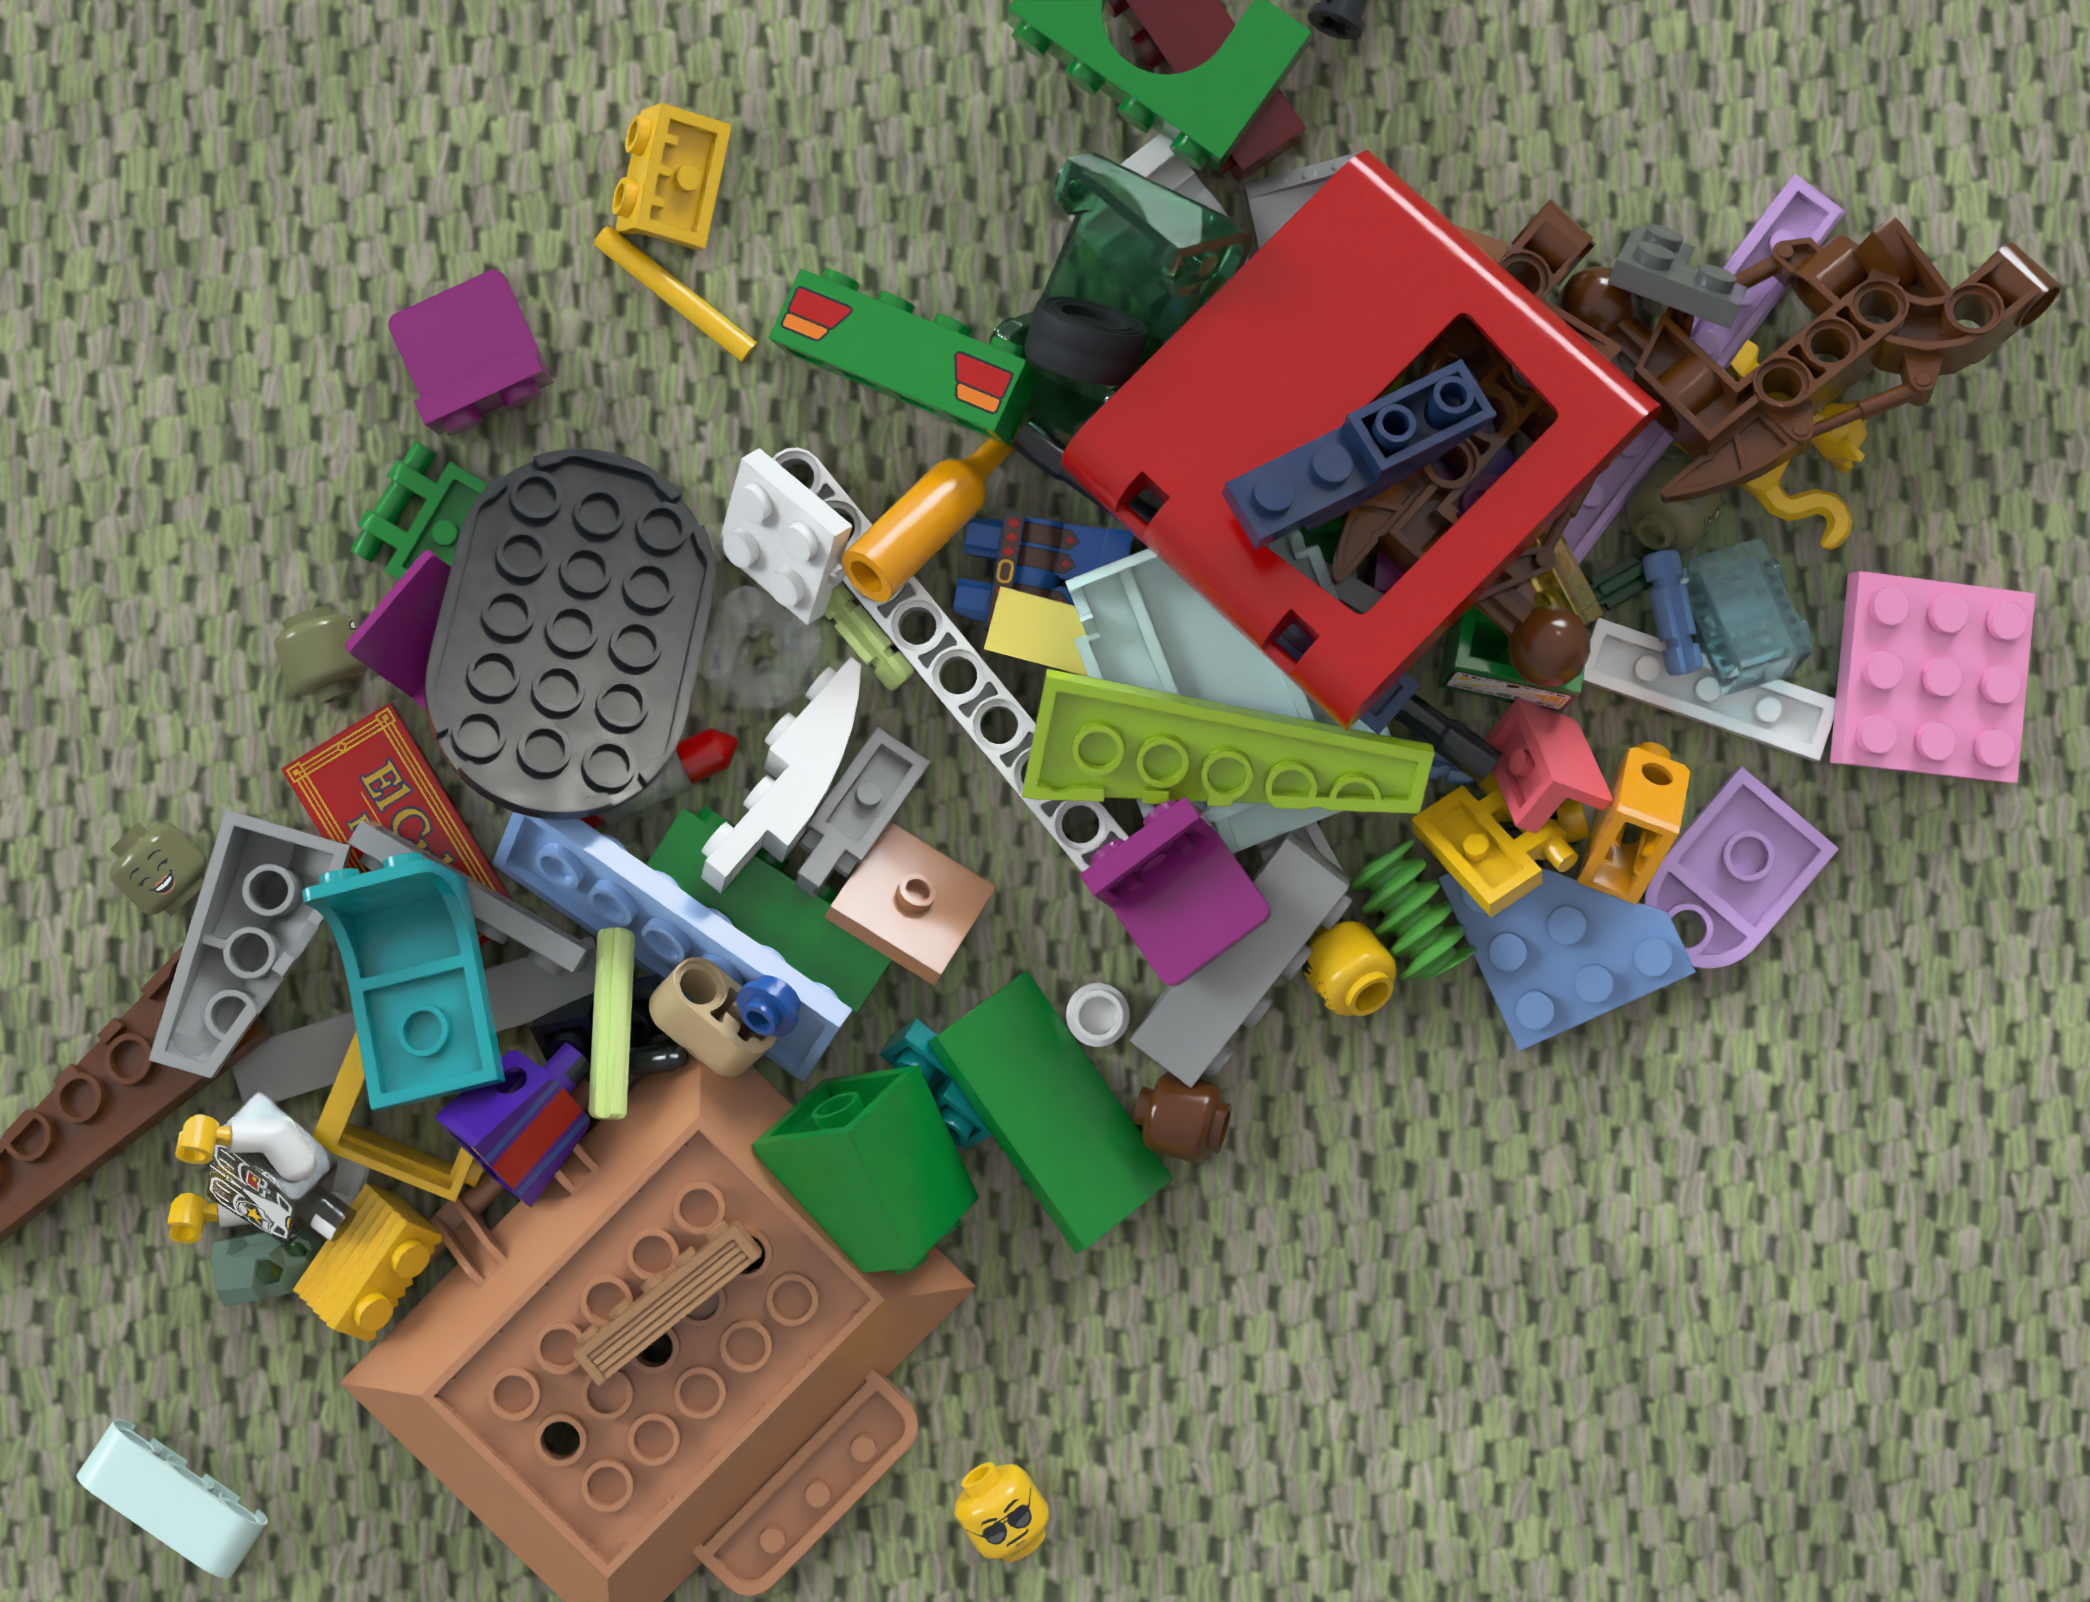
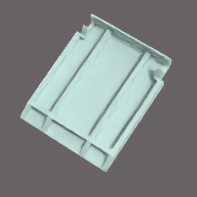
M1298 529L1265 545L1339 600L1319 545L1315 544L1306 548L1303 536ZM1149 548L1065 581L1086 633L1074 638L1088 677L1340 726ZM1360 719L1351 727V729L1375 733ZM1387 726L1380 733L1391 736ZM1136 799L1143 818L1160 805L1143 803V799ZM1191 801L1205 813L1232 853L1342 812L1327 810L1322 807L1280 809L1273 808L1272 804L1232 802V807L1208 806L1207 801Z

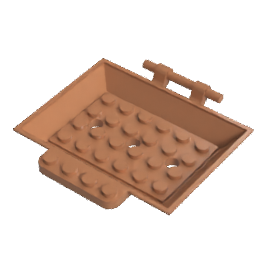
M677 1043L674 1047L679 1048L682 1046ZM687 1051L688 1063L686 1066L678 1067L675 1071L645 1075L627 1094V1114L625 1117L618 1120H600L582 1140H579L536 1202L529 1207L520 1201L491 1231L485 1225L484 1216L481 1212L505 1188L493 1180L486 1172L480 1177L476 1188L471 1186L464 1194L459 1193L456 1202L448 1200L429 1219L430 1224L442 1235V1242L434 1246L435 1253L430 1255L426 1268L446 1248L449 1249L458 1264L340 1381V1384L564 1602H663L701 1563L727 1588L737 1594L754 1596L769 1590L912 1446L918 1431L916 1409L913 1403L887 1376L976 1287L935 1245L927 1252V1260L921 1266L908 1273L897 1275L893 1274L891 1270L863 1273L756 1156L752 1144L787 1113L793 1105L753 1065L738 1077H724L712 1071L702 1061H698ZM587 1076L570 1094L582 1110L589 1105L590 1078ZM738 1219L746 1231L763 1244L765 1249L764 1261L754 1269L743 1270L666 1332L673 1345V1351L667 1359L661 1362H650L638 1354L601 1385L597 1386L572 1355L575 1348L579 1345L576 1338L592 1324L595 1323L598 1328H601L612 1318L608 1312L625 1298H628L632 1303L644 1292L640 1287L653 1275L660 1272L663 1276H666L676 1268L673 1260L687 1248L693 1246L697 1251L709 1241L705 1235L721 1221L725 1220L730 1225ZM561 1421L574 1426L580 1437L578 1449L566 1455L552 1452L544 1441V1430L548 1425Z

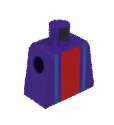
M566 1042L543 1067L537 1065L518 1050L508 1051L501 1057L505 1082L461 1092L434 1117L493 1180L529 1207L539 1198L584 1135L590 1123L589 1116L570 1094L590 1073L591 1063Z

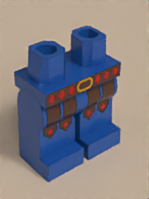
M1011 513L1005 514L1004 521L996 519H970L967 526L963 555L996 560L994 581L991 584L958 578L952 612L972 621L986 623L985 631H989L1000 586L1074 605L1068 588L1060 587V582L1066 583V580L1128 557L1133 533L1128 530L1081 526Z

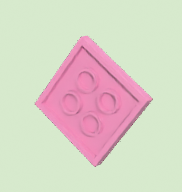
M1864 571L1849 572L1830 763L1979 781L2018 783L2036 593Z

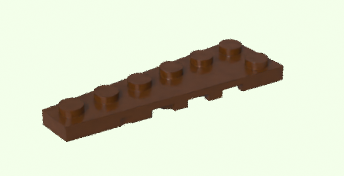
M183 946L141 989L144 995L121 1019L114 1017L97 1035L100 1041L77 1065L70 1063L54 1080L57 1086L33 1111L25 1110L3 1133L0 1140V1244L272 1036L258 1015L215 1078H208L149 1060Z

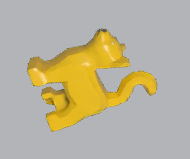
M1747 340L1729 364L1726 372L1736 382H1739L1760 365L1757 362L1759 347ZM1767 393V396L1776 401L1791 400V397L1785 393ZM1859 401L1830 403L1813 417L1814 423L1851 409ZM1858 419L1814 437L1811 444L1827 462L1831 463L1840 472L1848 473L1853 468L1852 461L1860 463L1865 457L1859 449L1867 436L1866 425L1868 419L1865 421ZM1676 441L1673 442V444H1674L1675 446H1677L1679 449H1681L1683 452H1685L1687 455H1689L1692 459H1694V458H1693L1682 446H1680ZM1789 461L1761 477L1737 486L1757 498L1770 514L1786 521L1804 519L1815 514L1824 516L1827 525L1820 541V545L1824 549L1833 550L1840 547L1850 535L1853 522L1848 505L1836 493L1819 489H1812L1794 495H1789L1785 492L1780 482Z

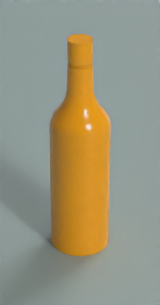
M1019 425V427H1018V429H1017V432H1016V434H1015L1013 440L1015 439L1016 435L1018 434V432H1019V431L1021 430V428H1022L1020 425ZM988 439L968 457L946 459L936 463L841 556L842 568L852 585L871 600L887 602L978 513L985 503L986 484L989 476L1014 449L995 440Z

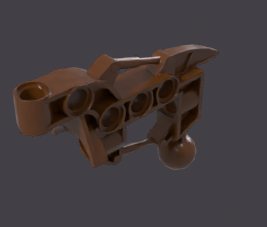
M1550 199L1511 242L1513 246L1498 263L1612 362L1623 349L1620 345L1545 298L1556 285L1559 286L1596 245L1592 241L1594 237ZM1468 318L1457 319L1433 343L1417 380L1444 368L1450 352L1469 356L1474 376L1479 381L1477 384L1497 414L1492 421L1494 434L1484 433L1479 430L1441 456L1453 468V481L1443 480L1438 477L1432 470L1431 464H1428L1396 485L1348 511L1345 515L1335 548L1330 578L1333 584H1341L1374 546L1400 570L1406 573L1458 521L1455 515L1459 510L1452 503L1514 432L1519 428L1532 441L1536 442L1557 420L1556 413L1533 388L1525 387L1518 383L1513 376L1512 365ZM1595 480L1554 521L1541 546L1527 548L1465 611L1477 608L1508 636L1509 662L1520 678L1536 686L1557 687L1565 685L1581 674L1591 651L1589 631L1577 614L1562 606L1543 605L1534 607L1516 589L1542 577L1555 566L1556 555L1553 549L1570 519L1575 518Z
M1894 215L1872 231L1860 245L1843 235L1833 237L1822 247L1811 237L1780 241L1774 245L1771 256L1734 275L1737 278L1735 283L1746 286L1749 289L1773 276L1785 288L1791 284L1798 298L1817 318L1763 360L1759 366L1739 382H1736L1690 338L1694 322L1693 315L1668 306L1652 333L1636 318L1639 310L1636 294L1607 283L1612 272L1610 267H1588L1573 274L1560 291L1556 306L1609 337L1623 348L1618 355L1634 369L1633 382L1662 406L1661 413L1654 420L1695 459L1694 462L1662 487L1660 500L1664 503H1670L1719 493L1761 477L1793 457L1805 454L1810 448L1812 438L1858 419L1865 421L1906 403L1915 406L1927 404L1931 400L1938 376L1954 374L1971 364H1976L1985 359L1988 354L2019 329L2029 326L2038 319L2057 298L2062 285L2015 243L2011 242L1997 250L1979 270L1959 286L1951 289L1903 224ZM1864 316L1880 317L1887 323H1871L1864 319ZM1958 320L1973 321L1980 328L1965 327ZM1825 353L1833 355L1839 361L1832 363L1824 362L1815 355ZM1877 368L1880 371L1901 376V385L1859 401L1851 409L1814 423L1813 417L1872 369ZM1767 393H1785L1791 397V400L1776 401L1767 396Z

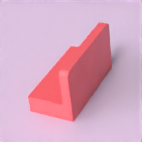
M1517 697L1484 738V740L1502 752V756L1492 770L1515 826L1537 834L1566 798L1603 811L1613 802L1612 795L1578 721L1572 717Z

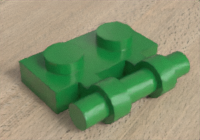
M414 441L402 463L398 460L394 462L387 474V477L392 479L373 512L366 509L357 524L362 530L350 549L353 553L372 563L384 542L395 547L397 550L384 571L399 580L425 550L432 551L447 564L452 565L463 522L477 497L489 485L450 461L437 483L425 477L426 471L437 454ZM413 493H416L425 498L426 501L408 532L397 527L395 523Z

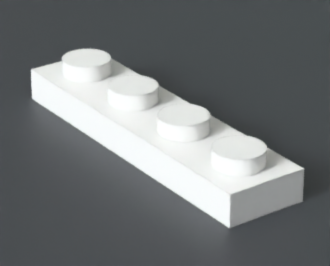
M1599 617L1593 620L1590 629L1591 651L1585 665L1583 683L1813 762L1820 761L1834 720L1835 698L1762 673L1727 683L1724 678L1725 675L1747 668L1735 664L1720 669L1718 661L1722 660L1701 653L1703 666L1700 670L1684 675L1670 676L1666 672L1662 651L1667 650L1665 641L1660 642L1657 637Z

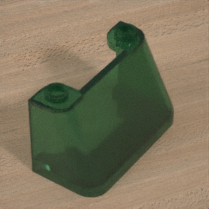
M1086 153L1068 157L1055 178L1056 190L1054 200L1055 204L1066 214L1075 215L1041 298L1062 296L1093 301L1125 312L1144 323L1148 328V339L1141 356V368L1246 263L1252 248V236L1231 218L1098 153ZM1033 312L1016 318L1010 317L1002 321L993 331L989 344L995 336L1025 349ZM1028 357L1026 358L1041 376L1026 412L1033 416L1066 447L1079 429L1122 387L1091 384L1067 378L1037 365Z

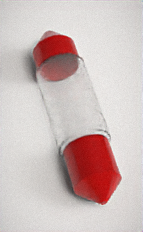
M708 728L680 741L665 769L642 793L613 810L580 819L594 829L602 825L610 826L691 789L693 784L730 767L738 745L737 738L716 729Z

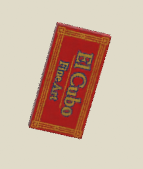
M389 702L281 768L323 838L350 845L348 841L361 820L375 821L514 901L394 703ZM353 846L346 869H358L360 874L372 871L359 862L364 852ZM477 931L480 947L492 940Z

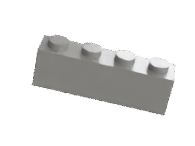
M1287 832L1251 879L1270 905L1271 916L1269 920L1177 987L1167 986L1134 1029L1130 1042L1190 1088H1192L1202 1074L1212 1080L1234 1052V1048L1227 1044L1228 1040L1241 1024L1251 1030L1272 1004L1273 999L1266 992L1276 979L1282 974L1288 980H1291L1306 962L1313 949L1305 943L1320 924L1330 930L1349 907L1352 899L1345 892L1350 887L1351 877L1293 832Z

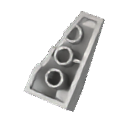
M225 810L150 1053V1061L208 1078H215L325 922L324 917L317 910L304 905L302 890L310 886L319 885V876L324 873L346 869L353 846L245 814Z

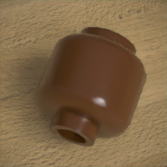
M1168 1071L1158 1079L1154 1089L1142 1087L1136 1102L1133 1123L1143 1126V1143L1150 1151L1190 1163H1199L1206 1158L1209 1152L1217 1154L1220 1152L1229 1126L1232 1105L1223 1102L1222 1090L1215 1083L1198 1079L1190 1088Z

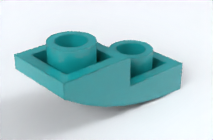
M916 1018L889 1037L879 1056L894 1066V1069L919 1065L955 1145H960L967 1150L992 1134L927 1043L936 1034Z

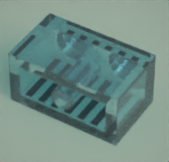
M1762 537L1695 556L1683 570L1684 574L1679 576L1680 584L1686 583L1697 632L1696 635L1723 696L1792 676L1813 652L1809 626L1805 618L1801 614L1796 613L1785 589L1783 569L1778 560L1770 556Z

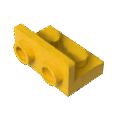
M664 103L643 109L640 116L636 115L629 125L625 140V150L627 153H631L627 177L621 178L618 182L612 201V213L618 216L615 230L626 236L639 233L694 250L705 249L732 124Z

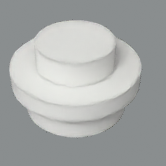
M1090 983L1079 988L1071 996L1066 1009V1020L1071 1033L1080 1042L1094 1047L1107 1046L1117 1041L1126 1031L1130 1019L1129 1006L1125 997L1115 987L1105 983Z

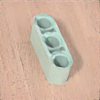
M114 1419L77 1473L78 1481L93 1495L198 1567L217 1577L231 1578L268 1524L266 1515L259 1509L253 1514L238 1504L240 1496L206 1473L203 1478H200L185 1467L188 1463L186 1459L155 1438H152L150 1443L132 1431L136 1426L133 1423L123 1419Z

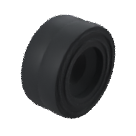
M1043 297L1037 301L1034 307L1031 327L1025 342V354L1037 365L1067 378L1091 384L1123 386L1140 368L1141 356L1148 339V328L1133 316L1107 305L1072 297Z

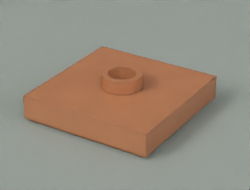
M890 822L860 866L856 867L831 904L824 918L935 986L988 902L996 886Z

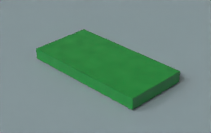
M1028 971L1013 979L927 1042L1075 1254L1089 1248L1173 1180L1156 1153L1146 1148L1141 1132Z

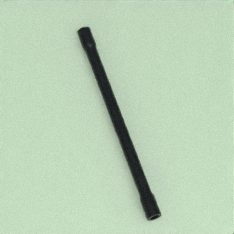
M1031 416L1018 432L1010 447L1056 480L1067 483L1117 519L1062 468V455L1069 441L1034 416ZM1137 496L1129 504L1148 524L1158 512L1157 508L1140 496ZM1416 694L1409 699L1394 717V719L1426 742L1433 744L1436 753L1479 784L1488 776L1502 756V752L1458 720L1448 718Z

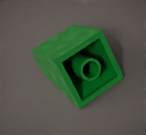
M919 1065L821 1080L752 1144L756 1156L863 1273L891 1270L893 1274L898 1275L918 1268L927 1260V1252L943 1236L950 1234L960 1226V1218L979 1199V1195Z

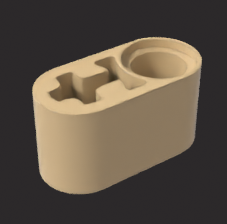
M691 957L683 960L653 991L649 1000V1011L654 1023L698 1061H702L712 1071L724 1077L733 1078L745 1073L774 1045L777 1036L760 1035L744 1023L736 1003L737 994L742 986L715 963L705 958ZM682 991H684V992H686L688 995H690L691 998L694 1000L695 1003L689 1001V1000L684 996V994L682 993Z

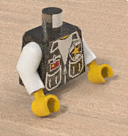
M257 1092L223 1126H219L217 1120L207 1115H195L185 1122L183 1131L179 1134L175 1151L176 1158L191 1164H206L210 1162L206 1196L216 1203L208 1204L203 1197L193 1193H183L176 1197L171 1204L167 1220L168 1225H171L169 1237L172 1241L182 1244L198 1242L202 1237L205 1222L219 1221L220 1228L252 1224L282 1244L292 1243L308 1226H311L328 1240L334 1242L344 1234L353 1222L356 1210L332 1193L338 1166L334 1155L260 1092Z

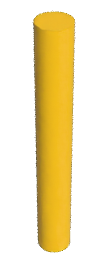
M610 225L606 226L599 233L594 241V246L739 361L744 363L757 347L758 343Z

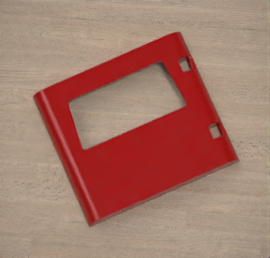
M1365 150L1355 155L1343 165L1079 429L1062 455L1061 465L1066 472L1347 732L1661 413L1662 406L1371 151ZM1468 318L1556 413L1557 420L1368 612L1357 614L1266 546L1255 550L1224 499L1222 491L1225 483L1341 427L1348 414L1378 400L1457 319ZM1145 488L1164 504L1149 524L1129 506ZM1292 623L1314 642L1298 662L1275 641Z

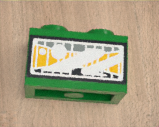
M1477 608L1463 613L1447 629L1438 687L1513 703L1518 697L1541 707L1562 713L1581 694L1585 667L1581 674L1570 683L1557 687L1536 686L1520 678L1509 662L1508 636Z

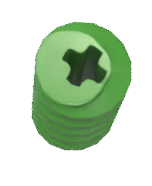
M1413 839L1399 844L1358 869L1359 873L1351 881L1348 888L1350 893L1370 889L1372 895L1360 910L1363 915L1376 912L1384 913L1385 917L1373 931L1377 937L1396 934L1398 937L1388 951L1394 958L1409 956L1411 960L1399 975L1402 981L1421 978L1424 981L1433 978L1466 960L1478 950L1474 945L1455 948V945L1466 932L1463 924L1457 923L1442 926L1443 921L1452 912L1453 906L1448 901L1432 904L1428 902L1438 891L1440 884L1436 879L1416 881V878L1426 867L1427 862L1423 857L1403 859L1405 853L1413 845Z

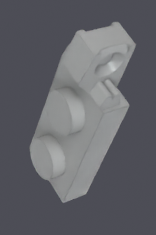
M877 727L808 823L805 831L806 835L800 842L799 847L810 853V856L798 871V877L793 884L815 898L834 870L848 878L854 868L860 866L926 772L930 761Z

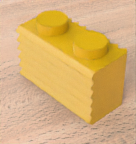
M366 1182L335 1227L336 1230L331 1239L333 1242L328 1239L293 1288V1291L307 1302L306 1305L313 1308V1312L320 1315L319 1318L325 1321L328 1327L369 1342L376 1338V1331L383 1328L389 1322L393 1314V1308L398 1306V1299L406 1295L405 1288L413 1285L412 1278L419 1275L426 1268L430 1255L435 1253L434 1246L442 1242V1235L402 1196Z

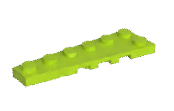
M1047 669L1022 789V797L1039 800L1104 802V798L1143 799V803L1162 804L1169 800H1181L1183 797H1187L1190 801H1207L1208 806L1232 807V802L1272 804L1273 808L1280 809L1322 807L1334 811L1420 814L1435 752L1433 744L1382 734L1378 735L1351 728L1346 732L1341 726Z

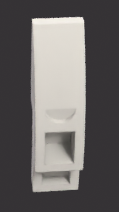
M850 657L838 672L830 666L826 668L807 691L805 696L811 702L796 718L788 712L773 727L765 739V743L770 748L764 769L777 778V780L775 781L769 775H766L755 786L743 803L749 809L748 813L734 828L727 822L722 824L703 847L701 852L708 858L705 860L701 878L720 894L761 847L782 863L803 837L808 823L823 804L836 776L853 727L859 697L861 664L853 657Z

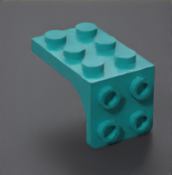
M412 852L388 857L382 861L383 869L360 874L359 870L354 868L324 873L319 876V885L310 886L302 890L304 905L317 910L324 917L336 939L343 959L371 1110L383 1112L505 1082L466 878L443 867L442 864H438L430 859H423L422 853Z

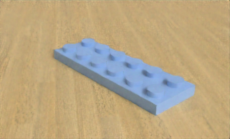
M512 812L492 865L596 938L600 929L610 927L629 929L635 936L634 964L650 976L658 974L661 982H663L683 960L691 957H701L715 963L742 987L750 981H756L762 975H772L787 982L800 998L801 1007L798 1011V1023L790 1034L777 1037L774 1045L764 1055L803 1083L806 1081L852 1011L850 1007L839 1000L834 991L824 984L812 982L788 965L776 950L769 946L758 944L735 928L723 913L713 908H707L680 889L678 884L669 875L652 870L629 854L616 838L608 834L599 833L581 819H541ZM682 991V993L684 994V996H685L689 1001L695 1003L694 1000L691 998L690 995H688L686 992Z

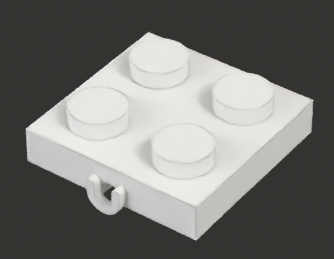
M758 448L741 458L717 549L731 563L741 568L768 591L778 603L788 608L806 625H809L825 614L832 589L846 576L841 565V556L844 554L852 525Z

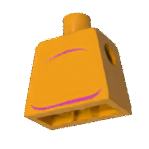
M1644 742L1626 751L1607 786L1612 795L1613 802L1605 811L1597 809L1576 883L1635 905L1638 904L1679 834L1690 770L1684 764L1671 760V754L1664 746L1654 742ZM1626 822L1634 824L1638 828L1639 839L1635 843H1621Z

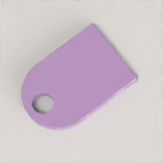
M1740 766L1734 770L1674 841L1643 893L1641 903L1668 912L1671 919L1675 914L1683 910H1690L1696 913L1703 924L1702 936L1693 946L1684 947L1693 967H1724L1743 959L1758 946L1839 848L1745 768Z

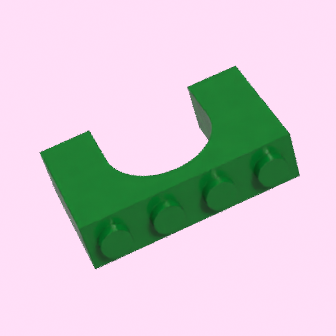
M1013 0L1007 8L1009 26L1015 29L1011 36L1021 47L1038 58H1043L1046 52L1067 66L1064 74L1077 87L1094 96L1100 89L1120 104L1117 112L1131 125L1145 133H1148L1152 127L1173 141L1170 145L1171 151L1186 164L1197 170H1201L1206 164L1217 173L1305 52L1312 33L1311 30L1268 0H1254L1222 46L1209 60L1187 72L1156 74L1132 65L1111 44L1102 20L1107 0Z

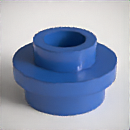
M762 975L756 981L746 983L737 994L736 1003L744 1023L760 1035L786 1036L791 1033L798 1023V1011L801 1007L800 998L787 982L778 977Z

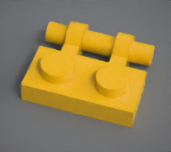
M1493 770L1479 784V787L1487 795L1480 801H1477L1461 785L1420 812V814L1411 818L1412 832L1490 918L1543 884L1542 869L1534 862L1535 860L1547 859L1559 872L1569 870L1578 860L1577 852L1566 842L1568 836L1566 831L1554 819H1548L1537 834L1518 828L1523 834L1516 839H1513L1502 828L1499 822L1512 821L1514 823Z

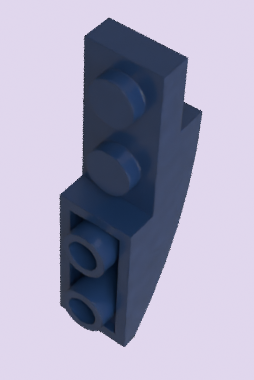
M1460 359L1348 414L1341 427L1225 483L1222 495L1255 550L1303 526H1306L1310 532L1372 499L1468 439L1492 422L1497 414L1463 360Z

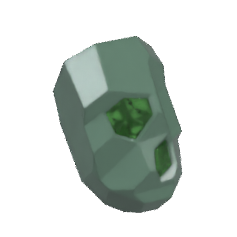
M297 1228L288 1231L287 1239L273 1233L271 1234L270 1230L268 1232L263 1230L221 1238L213 1242L211 1264L216 1291L223 1306L293 1293V1288L320 1251L324 1242L306 1230ZM273 1231V1232L278 1233V1234H280V1235H282V1236H284V1234H285V1233H283V1232Z

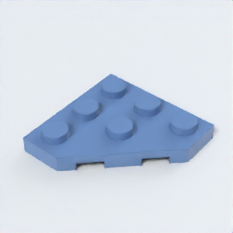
M1539 866L1542 869L1543 884L1490 918L1449 872L1438 876L1443 890L1453 906L1458 922L1463 924L1466 929L1464 935L1469 945H1474L1478 949L1474 956L1519 1051L1696 973L1677 930L1666 911L1639 902L1635 905L1576 883L1577 879Z

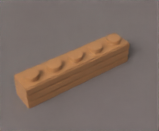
M738 1219L730 1225L725 1220L721 1221L705 1235L709 1240L697 1251L693 1246L687 1248L673 1260L676 1268L666 1276H663L660 1272L653 1275L640 1287L644 1292L632 1303L628 1298H625L608 1312L612 1318L601 1328H598L595 1323L592 1324L576 1338L579 1345L575 1348L572 1355L597 1386L601 1385L761 1257L763 1250Z

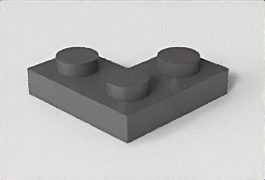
M1651 224L1646 229L1635 225L1616 259L1607 283L1731 329L1748 287L1735 283L1737 278L1723 268L1708 264L1700 265L1699 269L1689 266L1688 264L1695 247L1683 243L1684 238L1678 232L1661 225Z

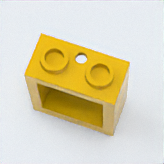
M356 1030L310 1144L456 1202L464 1183L476 1188L483 1169L462 1147L453 1165L350 1123L366 1086Z

